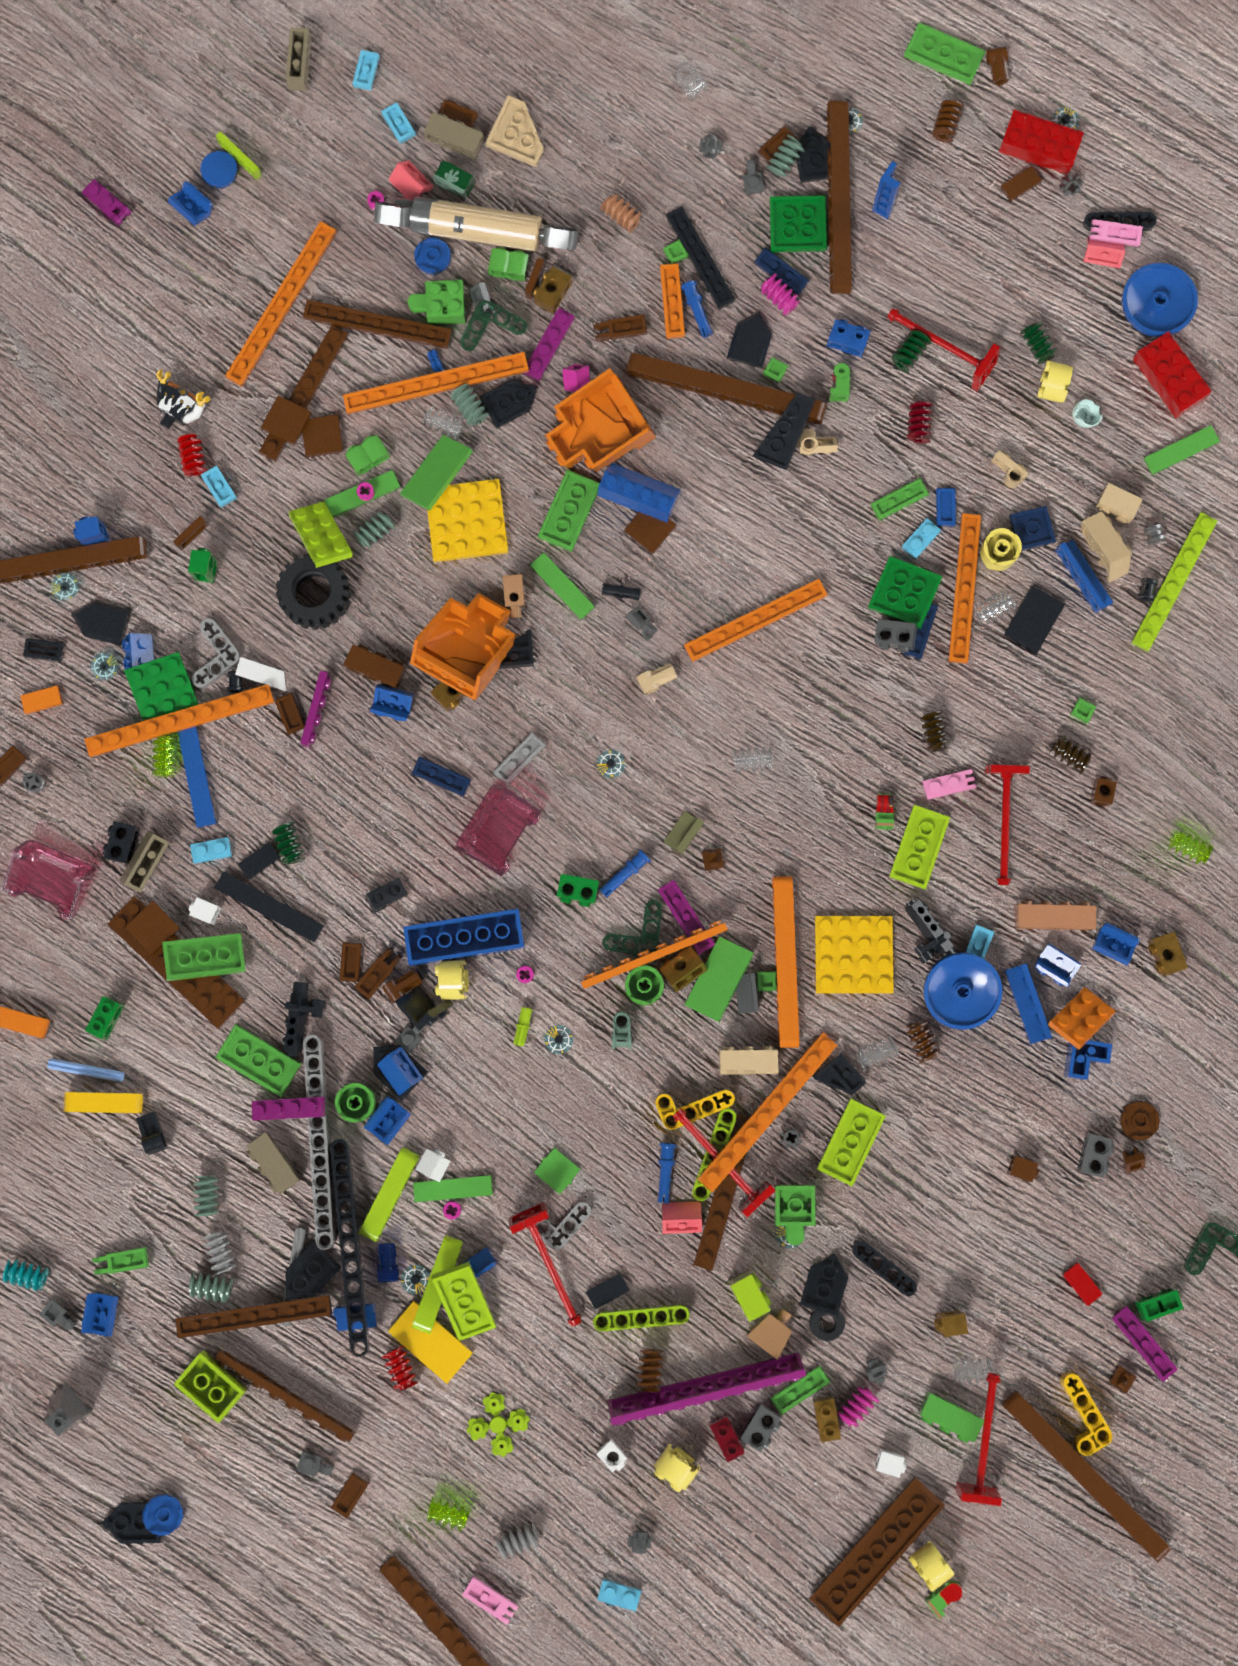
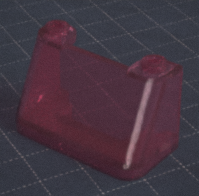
M495 784L489 789L455 845V849L502 877L510 868L509 859L507 858L525 827L535 825L539 821L542 811L506 787Z
M27 840L12 850L1 890L13 897L28 893L58 906L57 913L60 917L72 920L79 910L94 877L96 868L85 861L34 840Z

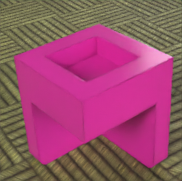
M575 363L562 369L565 391L576 392L590 382L589 366Z

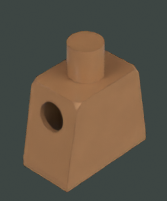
M522 574L504 575L505 607L510 608V618H522L521 607H525ZM512 595H518L516 602H512Z
M782 1309L777 1317L767 1313L748 1331L746 1336L778 1360L792 1332L786 1326L792 1315L785 1309Z

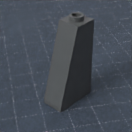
M64 1383L50 1396L45 1422L57 1436H60L76 1427L91 1411L69 1385Z

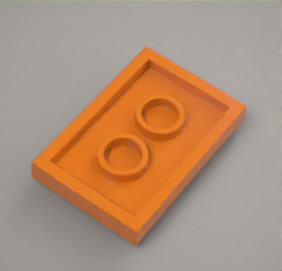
M1084 987L1049 1022L1048 1026L1080 1050L1116 1011Z

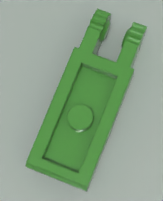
M147 1247L92 1258L93 1263L107 1260L108 1268L94 1270V1275L112 1274L150 1267Z

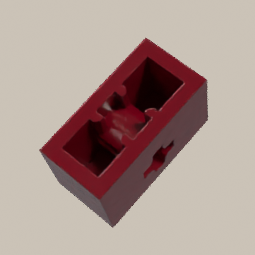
M726 1414L709 1422V1427L727 1463L745 1454Z

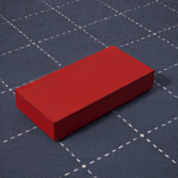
M1078 1262L1062 1274L1086 1306L1091 1305L1103 1295Z

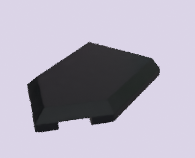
M808 127L805 134L799 140L804 152L797 151L800 158H796L801 183L826 180L829 176L827 147L830 150V141L817 134L811 127Z
M760 312L736 324L726 359L762 369L772 332Z
M512 379L479 396L496 429L530 412L537 386L527 385Z
M94 600L71 613L84 637L121 646L131 610Z
M401 1046L373 1047L374 1075L401 1101L404 1100L421 1081L410 1087L403 1094L398 1095L377 1065L388 1054ZM403 1049L424 1078L429 1072Z
M314 1241L285 1270L286 1298L315 1297L341 1269Z
M835 1254L810 1267L799 1305L838 1317L849 1278Z
M121 1502L101 1523L115 1536V1539L120 1544L161 1543L162 1536L152 1534L143 1523L142 1512L147 1502Z

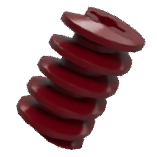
M920 401L910 404V412L908 414L910 419L908 420L909 426L907 428L909 432L907 439L918 444L930 443V439L925 437L931 435L929 431H926V429H931V425L926 424V422L932 421V418L927 416L933 413L932 410L927 409L933 407L932 403Z

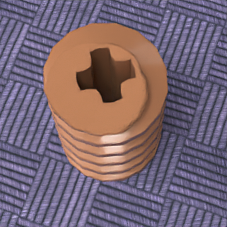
M618 193L614 196H609L603 202L601 211H605V214L608 216L611 215V219L616 220L618 225H622L624 230L628 229L629 234L632 233L640 222L641 212L634 214L635 207L629 210L630 203L628 202L623 205L624 198L618 201Z

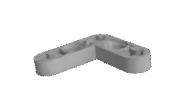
M213 619L203 620L200 624V630L219 655L193 674L192 682L199 689L209 687L237 666L241 657L238 650ZM207 624L213 625L212 629L216 633L214 636L209 630L205 631ZM218 638H224L226 640V643L223 647L216 646V640ZM227 649L231 652V654H236L234 656V661H232L231 659L228 660L229 656L225 652ZM214 664H220L222 666V669L219 673L212 672V666ZM206 670H208V672L213 676L211 679L209 676L205 677L206 675H208L205 672ZM199 676L205 677V678H204V681H205L204 684H202V683H200V682L197 683V682L199 681V679H198Z
M579 1202L557 1228L547 1219L541 1221L548 1226L547 1232L540 1233L543 1241L554 1250L563 1248L589 1218L591 1206L586 1202ZM524 1206L520 1209L519 1213L531 1208V1206ZM579 1206H586V1212L588 1214L586 1216L582 1214L579 1217V1219L582 1220V1222L579 1224L578 1221L570 1215L574 1213V1215L576 1216L579 1213V1209L577 1208ZM567 1220L574 1221L576 1226L573 1231H567L564 1228V1223ZM561 1228L569 1237L566 1239L563 1236L560 1240L562 1244L554 1246L552 1244V1237L555 1236L557 1238L561 1234V1232H558V1229Z

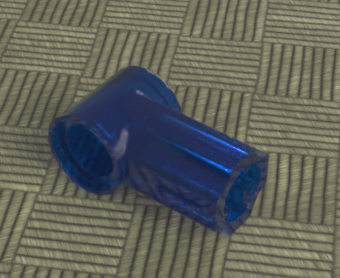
M395 1243L378 1244V1283L398 1282L399 1268L398 1264H396Z

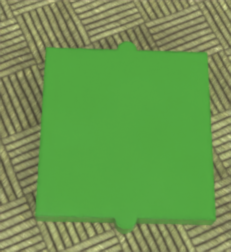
M554 1148L546 1158L542 1159L543 1162L534 1173L558 1194H561L568 1184H572V1179L581 1169Z

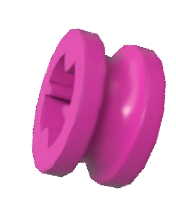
M379 191L369 193L367 198L369 207L374 210L375 202H371L373 197L380 198L379 202H384V197Z
M367 482L359 484L357 487L358 497L363 501L371 500L374 497L372 485ZM364 488L367 490L369 488V495H361L363 493L362 489Z
M522 966L517 970L516 976L521 983H529L533 979L534 973L529 966ZM529 970L530 974L528 975H530V978L521 979L520 976L522 974H520V971Z
M454 1201L448 1202L443 1208L445 1217L451 1220L459 1217L461 1206ZM449 1205L457 1207L458 1211L455 1212V1216L447 1213Z

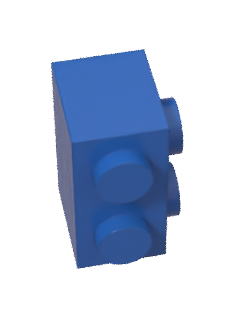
M835 319L827 346L862 358L871 331L867 330L864 326H854L846 320Z
M85 516L80 518L79 521L74 522L76 527L73 529L76 540L80 541L81 545L86 546L109 542L106 526L97 516Z

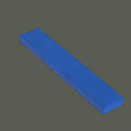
M196 726L179 731L178 737L196 827L202 828L217 823Z

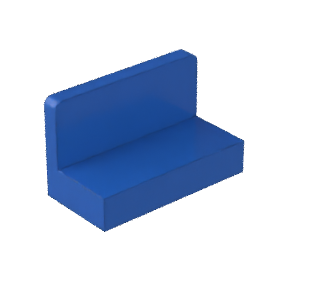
M402 1047L388 1054L377 1064L398 1095L403 1094L423 1079Z
M485 1247L463 1262L470 1263L476 1278L497 1264L488 1247Z
M375 1303L366 1304L368 1328H374L377 1326ZM361 1304L351 1305L353 1313L360 1311ZM346 1306L333 1308L337 1330H348ZM356 1322L353 1330L363 1329L362 1323Z

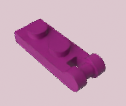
M95 179L81 191L87 199L118 226L122 224V220L126 216L128 217L132 213ZM118 209L120 210L117 215L114 214Z

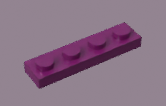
M558 307L527 363L529 372L524 374L540 382L575 320L574 315Z
M320 671L300 743L306 748H311V745L315 744L317 733H315L316 726H319L321 723V708L325 707L327 697H325L326 689H330L332 682L328 672Z
M674 880L657 890L687 937L691 936V932L698 928L706 930ZM710 937L692 946L700 955L713 947L715 943Z
M325 1097L251 1101L252 1121L325 1117Z
M1126 1305L1111 1317L1112 1321L1162 1382L1178 1370Z

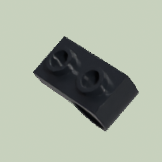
M397 878L366 893L364 896L372 911L376 913L406 897L408 893L400 878Z
M156 1112L136 1118L142 1136L141 1143L146 1154L152 1155L168 1149Z

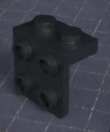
M418 987L396 1001V1005L419 1031L427 1026L432 1027L439 1019H444L450 1013L449 1009L453 1005L450 1000H445L435 1006Z

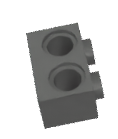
M878 619L874 642L882 650L897 648L900 652H909V650H914L918 628L915 623ZM885 632L891 633L888 639H882V635ZM904 634L910 635L907 641H901L900 638Z
M1085 1133L1077 1171L1104 1178V1174L1107 1175L1109 1170L1108 1157L1112 1155L1114 1149L1112 1139ZM1097 1141L1103 1144L1100 1152H1097L1094 1147ZM1093 1160L1098 1162V1169L1092 1171L1090 1168V1163Z
M759 1403L740 1434V1440L760 1453L762 1449L766 1450L771 1443V1434L773 1431L776 1433L782 1424L780 1415ZM770 1415L772 1422L769 1425H764L761 1422L763 1416ZM753 1433H761L762 1439L759 1442L752 1441L751 1436Z

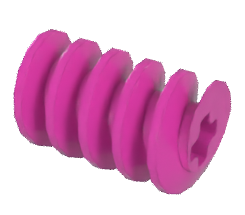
M775 273L763 283L760 289L763 295H767L768 300L773 299L772 304L778 305L777 309L783 310V315L786 316L797 307L800 300L796 301L797 294L791 296L792 289L785 290L787 284L780 286L781 278L775 281L777 276Z
M864 1386V1389L857 1387L859 1395L852 1393L854 1401L846 1400L849 1407L842 1405L843 1413L836 1411L837 1415L850 1428H852L851 1425L859 1426L856 1419L864 1420L862 1413L869 1414L867 1407L875 1408L872 1401L880 1402L866 1386Z

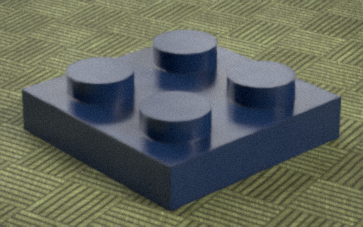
M1047 506L1009 515L1013 533L1021 540V551L1056 543Z

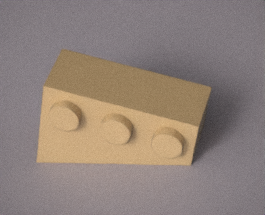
M1101 511L1083 520L1081 532L1091 551L1095 550L1099 556V566L1105 567L1108 573L1106 577L1108 583L1128 574L1132 551L1122 541L1120 532L1115 531L1111 519L1108 516L1106 517Z
M762 1046V1050H754V1047H742V1050H734V1047H723V1050L719 1051V1075L778 1074V1050H773V1046Z

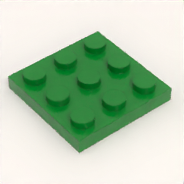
M774 196L769 198L770 245L772 253L826 252L825 196Z
M889 556L868 609L901 622L915 623L917 628L921 629L943 576Z
M179 651L124 669L143 721L199 705Z

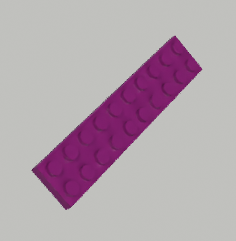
M799 1352L781 1356L778 1360L773 1358L659 1387L660 1392L642 1391L607 1400L611 1424L623 1425L635 1419L643 1420L647 1416L663 1415L667 1411L682 1410L687 1406L702 1405L711 1400L718 1401L726 1396H738L746 1391H758L763 1387L770 1385L778 1386L782 1382L790 1380L797 1381L802 1377H806L805 1369Z

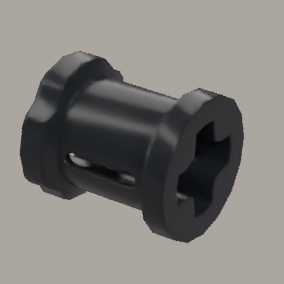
M1142 578V587L1137 598L1148 602L1154 601L1155 597L1153 594L1158 581Z
M228 671L229 687H227V692L240 693L244 691V688H242V677L235 675L236 671Z

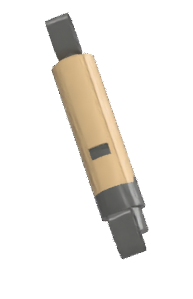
M415 196L414 200L397 197L395 203L375 202V223L408 227L411 229V232L535 252L538 250L540 240H542L541 244L547 247L565 250H576L577 229L555 225H544L542 229V218L537 215Z

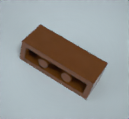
M352 644L343 664L345 669L384 686L399 688L406 673L402 662L395 659L390 661L385 659L386 656L382 653L376 652L374 654L368 651L369 648L361 644L358 646Z

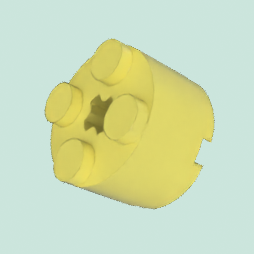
M1047 360L1041 375L1040 382L1042 383L1037 397L1064 403L1068 392L1067 388L1072 377L1073 366Z
M998 528L987 535L980 548V556L983 563L990 570L1003 571L1010 568L1021 553V540L1009 529Z
M465 960L441 961L440 964H436L435 974L438 976V984L435 986L436 996H440L442 1000L467 998L464 992H468L469 977L468 970H464L463 966L467 965Z
M668 1444L654 1464L656 1469L654 1473L658 1478L669 1481L671 1487L680 1492L682 1489H687L699 1472L700 1466L699 1464L695 1466L693 1464L695 1460L684 1450L677 1446L675 1449H672V1444Z
M931 1541L908 1557L932 1592L955 1575Z

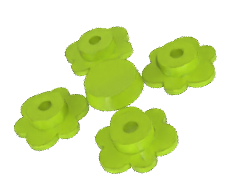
M492 1392L483 1399V1404L486 1406L485 1411L487 1413L491 1412L494 1417L490 1420L489 1424L484 1422V1419L481 1417L478 1419L471 1418L466 1431L468 1434H471V1439L476 1441L479 1438H485L486 1432L490 1428L493 1433L498 1434L496 1439L491 1441L493 1446L492 1453L505 1457L507 1453L513 1451L511 1438L505 1437L502 1434L506 1430L507 1425L512 1427L514 1432L519 1430L525 1431L528 1428L527 1423L530 1418L523 1409L511 1411L507 1422L502 1416H497L500 1414V1410L505 1408L503 1403L504 1396L502 1394L496 1395V1393Z

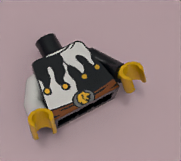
M163 369L157 372V378L159 379L157 406L160 413L164 415L159 424L169 430L174 421L184 426L186 423L199 419L205 407L204 403H208L210 397L206 396L203 400L204 392H199L195 396L175 383L167 382L166 380L171 377V373L169 371L166 372L164 377L162 375Z

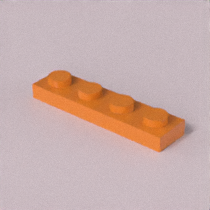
M660 265L666 339L685 337L679 265Z

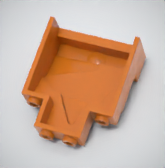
M610 368L554 406L557 411L555 416L562 424L545 435L548 439L546 444L551 451L554 450L558 455L555 458L561 467L565 466L570 469L586 458L584 462L587 467L596 472L610 465L633 448L639 450L656 438L620 378Z
M480 593L475 596L468 606L450 598L416 637L410 664L469 698L476 700L497 673L500 663L513 646L516 634L504 628L508 624L511 611Z

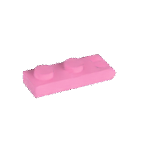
M1092 220V225L1099 226V228L1091 227V232L1098 233V235H1090V240L1134 247L1140 246L1143 227Z
M970 769L922 781L926 799L931 800L977 788L976 784H968V782L975 781V778L966 777V775L972 774L973 770Z
M475 1576L472 1577L462 1594L505 1624H508L510 1620L504 1614L510 1617L514 1615V1612L508 1608L511 1607L517 1610L519 1607Z

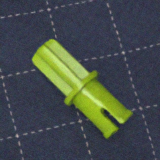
M521 1007L518 1024H515L517 1028L513 1042L514 1045H525L533 1009Z

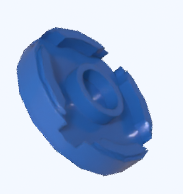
M215 151L209 153L203 159L200 171L208 185L224 188L235 181L238 167L235 159L230 154L224 151Z
M426 238L427 240L421 241L415 248L414 258L416 265L426 274L436 275L442 273L451 263L450 249L446 242L439 238Z
M159 1494L152 1497L145 1504L142 1512V1520L145 1527L152 1534L158 1536L171 1534L180 1526L183 1519V1508L180 1502L174 1496L168 1494Z

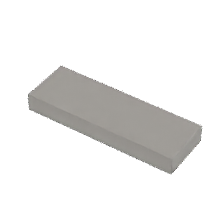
M531 732L494 770L493 774L508 786L543 750L546 744Z

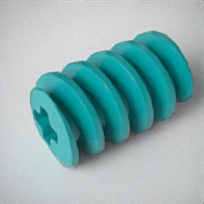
M17 1259L13 1264H11V1260H8L4 1268L2 1280L4 1283L10 1281L11 1285L18 1284L19 1287L25 1285L26 1289L33 1288V1291L37 1292L42 1290L46 1283L48 1268H45L42 1273L41 1266L33 1270V1264L26 1268V1262L24 1261L18 1266Z

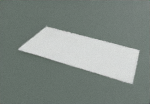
M240 657L235 675L265 685L269 684L271 687L286 691L284 671Z

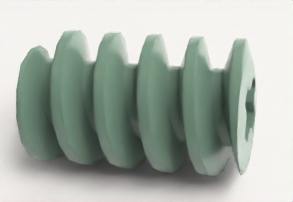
M788 134L787 138L789 140L784 139L782 142L784 146L778 147L780 153H774L776 159L771 158L769 160L771 165H766L769 171L779 177H787L784 170L791 171L789 163L796 164L793 157L800 158L797 151L804 152L801 143Z
M467 383L452 392L451 400L455 401V406L459 407L458 410L460 413H463V418L467 419V424L474 426L483 422L489 416V413H482L485 407H478L481 401H474L477 398V394L470 395L473 392V388L466 389L468 387Z
M384 511L383 514L376 513L377 519L374 517L370 518L372 524L367 521L364 522L366 529L359 526L360 533L353 531V535L363 547L372 548L370 542L373 541L377 544L376 537L378 536L383 539L382 532L389 534L388 527L396 529Z
M194 1176L199 1181L193 1183V1185L199 1187V1189L193 1191V1193L199 1195V1197L193 1199V1201L198 1202L199 1205L193 1207V1209L198 1210L199 1213L193 1216H213L219 1212V1210L213 1208L219 1204V1202L213 1200L219 1197V1194L213 1192L219 1189V1186L213 1184L219 1181V1178L214 1176Z
M193 1272L189 1284L190 1297L194 1298L197 1295L198 1299H203L205 1296L206 1300L209 1301L213 1296L215 1302L221 1298V1302L225 1303L231 1295L233 1278L230 1279L229 1283H226L225 1277L222 1278L221 1282H218V1276H215L213 1281H211L210 1275H207L206 1279L203 1280L202 1273H200L196 1279Z

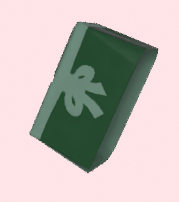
M445 160L441 161L433 176L436 186L463 200L467 199L476 184L473 175Z

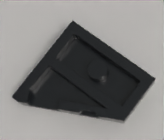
M527 630L526 634L514 639L513 646L500 663L499 669L534 666L531 630Z
M842 1053L813 1076L815 1080L828 1084L849 1095H853L867 1083Z

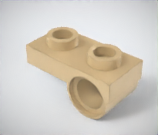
M809 428L803 430L798 443L800 454H830L838 451L836 436L816 437L814 430ZM807 439H812L810 442H805Z
M998 451L991 462L1006 472L1004 476L1005 485L1009 488H1016L1025 480L1029 473L1023 465L1012 461L1010 455ZM1010 474H1015L1018 480H1012Z

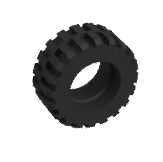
M304 554V558H294L295 562L293 564L288 562L284 566L286 568L285 572H280V581L276 583V588L278 589L276 597L283 612L296 625L299 624L305 629L311 627L313 630H318L320 626L327 628L329 623H337V618L339 616L343 617L346 613L345 608H349V597H351L350 584L344 571L336 562L316 568L310 555ZM319 576L325 578L331 586V593L326 602L312 608L301 605L296 596L299 585L310 577Z

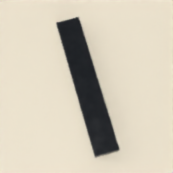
M681 206L666 214L667 221L678 240L681 241L691 263L718 310L734 303V296L683 207Z
M224 871L214 887L218 891L316 943L324 928L322 924Z

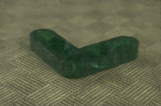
M486 299L481 300L477 304L460 338V345L466 351L474 350L489 321L516 335H522L526 332L527 323L521 317ZM487 303L489 304L488 307L493 311L495 307L498 308L494 312L493 318H490L492 314L488 311L482 313L481 305L485 306ZM505 312L507 320L502 323L498 322V313ZM511 316L514 317L512 319L513 322H522V330L518 329L515 331L516 327L512 324L509 327L506 326L510 322ZM475 320L482 322V328L478 331L472 329V323ZM468 330H470L474 334H478L477 338L473 335L471 339L473 345H468V347H465L466 343L464 342V339H469L471 335L470 333H467Z
M650 900L645 905L642 937L608 934L602 941L604 949L609 952L637 955L640 953L637 952L639 947L638 940H642L641 945H647L648 942H652V946H657L662 915V905L660 902ZM652 904H656V907L659 908V911H655L654 917H658V921L654 919L646 920V916L651 917V910H648V907H651ZM648 923L656 924V932L648 933L646 925ZM611 937L615 942H619V938H623L621 943L622 950L618 949L619 945H613L612 948H609L605 942L609 941ZM629 939L636 943L633 950H627L624 946L625 942Z
M1206 1223L1184 1261L1185 1271L1192 1275H1199L1205 1268L1216 1245L1238 1256V1235L1217 1223ZM1215 1227L1214 1231L1222 1235L1220 1237L1216 1235L1209 1236L1208 1228ZM1227 1236L1234 1238V1244L1231 1247L1225 1245L1224 1240ZM1201 1243H1205L1208 1246V1251L1205 1254H1200L1198 1251V1246ZM1195 1253L1197 1256L1202 1257L1203 1260L1201 1261L1198 1259L1196 1262V1266H1198V1269H1193L1191 1271L1192 1267L1189 1264L1190 1262L1194 1263L1197 1258L1193 1257Z

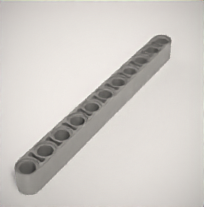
M308 1035L303 1041L306 1097H325V1117H321L323 1119L322 1126L316 1127L314 1125L316 1117H309L308 1129L316 1245L320 1249L326 1250L334 1246L336 1231L324 1045L321 1037ZM313 1038L318 1041V1046L315 1049L309 1047V1041ZM313 1058L319 1060V1066L315 1069L310 1066V1061ZM315 1077L320 1079V1086L318 1088H314L311 1085V1081ZM318 1136L324 1139V1144L321 1147L315 1144V1139ZM320 1155L325 1158V1164L322 1167L316 1163V1159ZM320 1175L325 1176L327 1179L325 1186H320L317 1182ZM321 1195H325L328 1198L326 1206H322L319 1203ZM322 1215H326L329 1218L327 1226L320 1223ZM323 1235L330 1237L331 1241L328 1246L321 1242Z

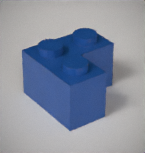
M1088 1040L1078 1050L1068 1042L1064 1077L1088 1080L1090 1062L1110 1064L1113 1044Z

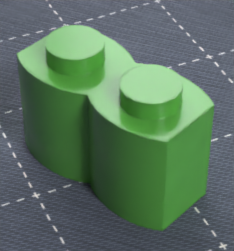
M503 247L492 249L488 275L525 281L529 256L521 250L509 252Z
M378 435L366 437L361 445L351 446L345 454L357 476L365 474L373 467L380 465L390 458Z

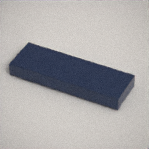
M764 248L754 261V265L769 276L776 273L775 280L777 281L781 278V285L787 284L786 288L788 290L792 289L793 294L799 296L809 283V279L767 248Z
M931 604L922 628L917 630L914 650L903 652L904 655L922 659L938 605Z
M420 756L411 773L461 797L465 796L472 781L463 775Z

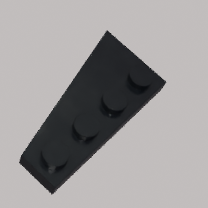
M797 392L752 457L787 471L816 399Z

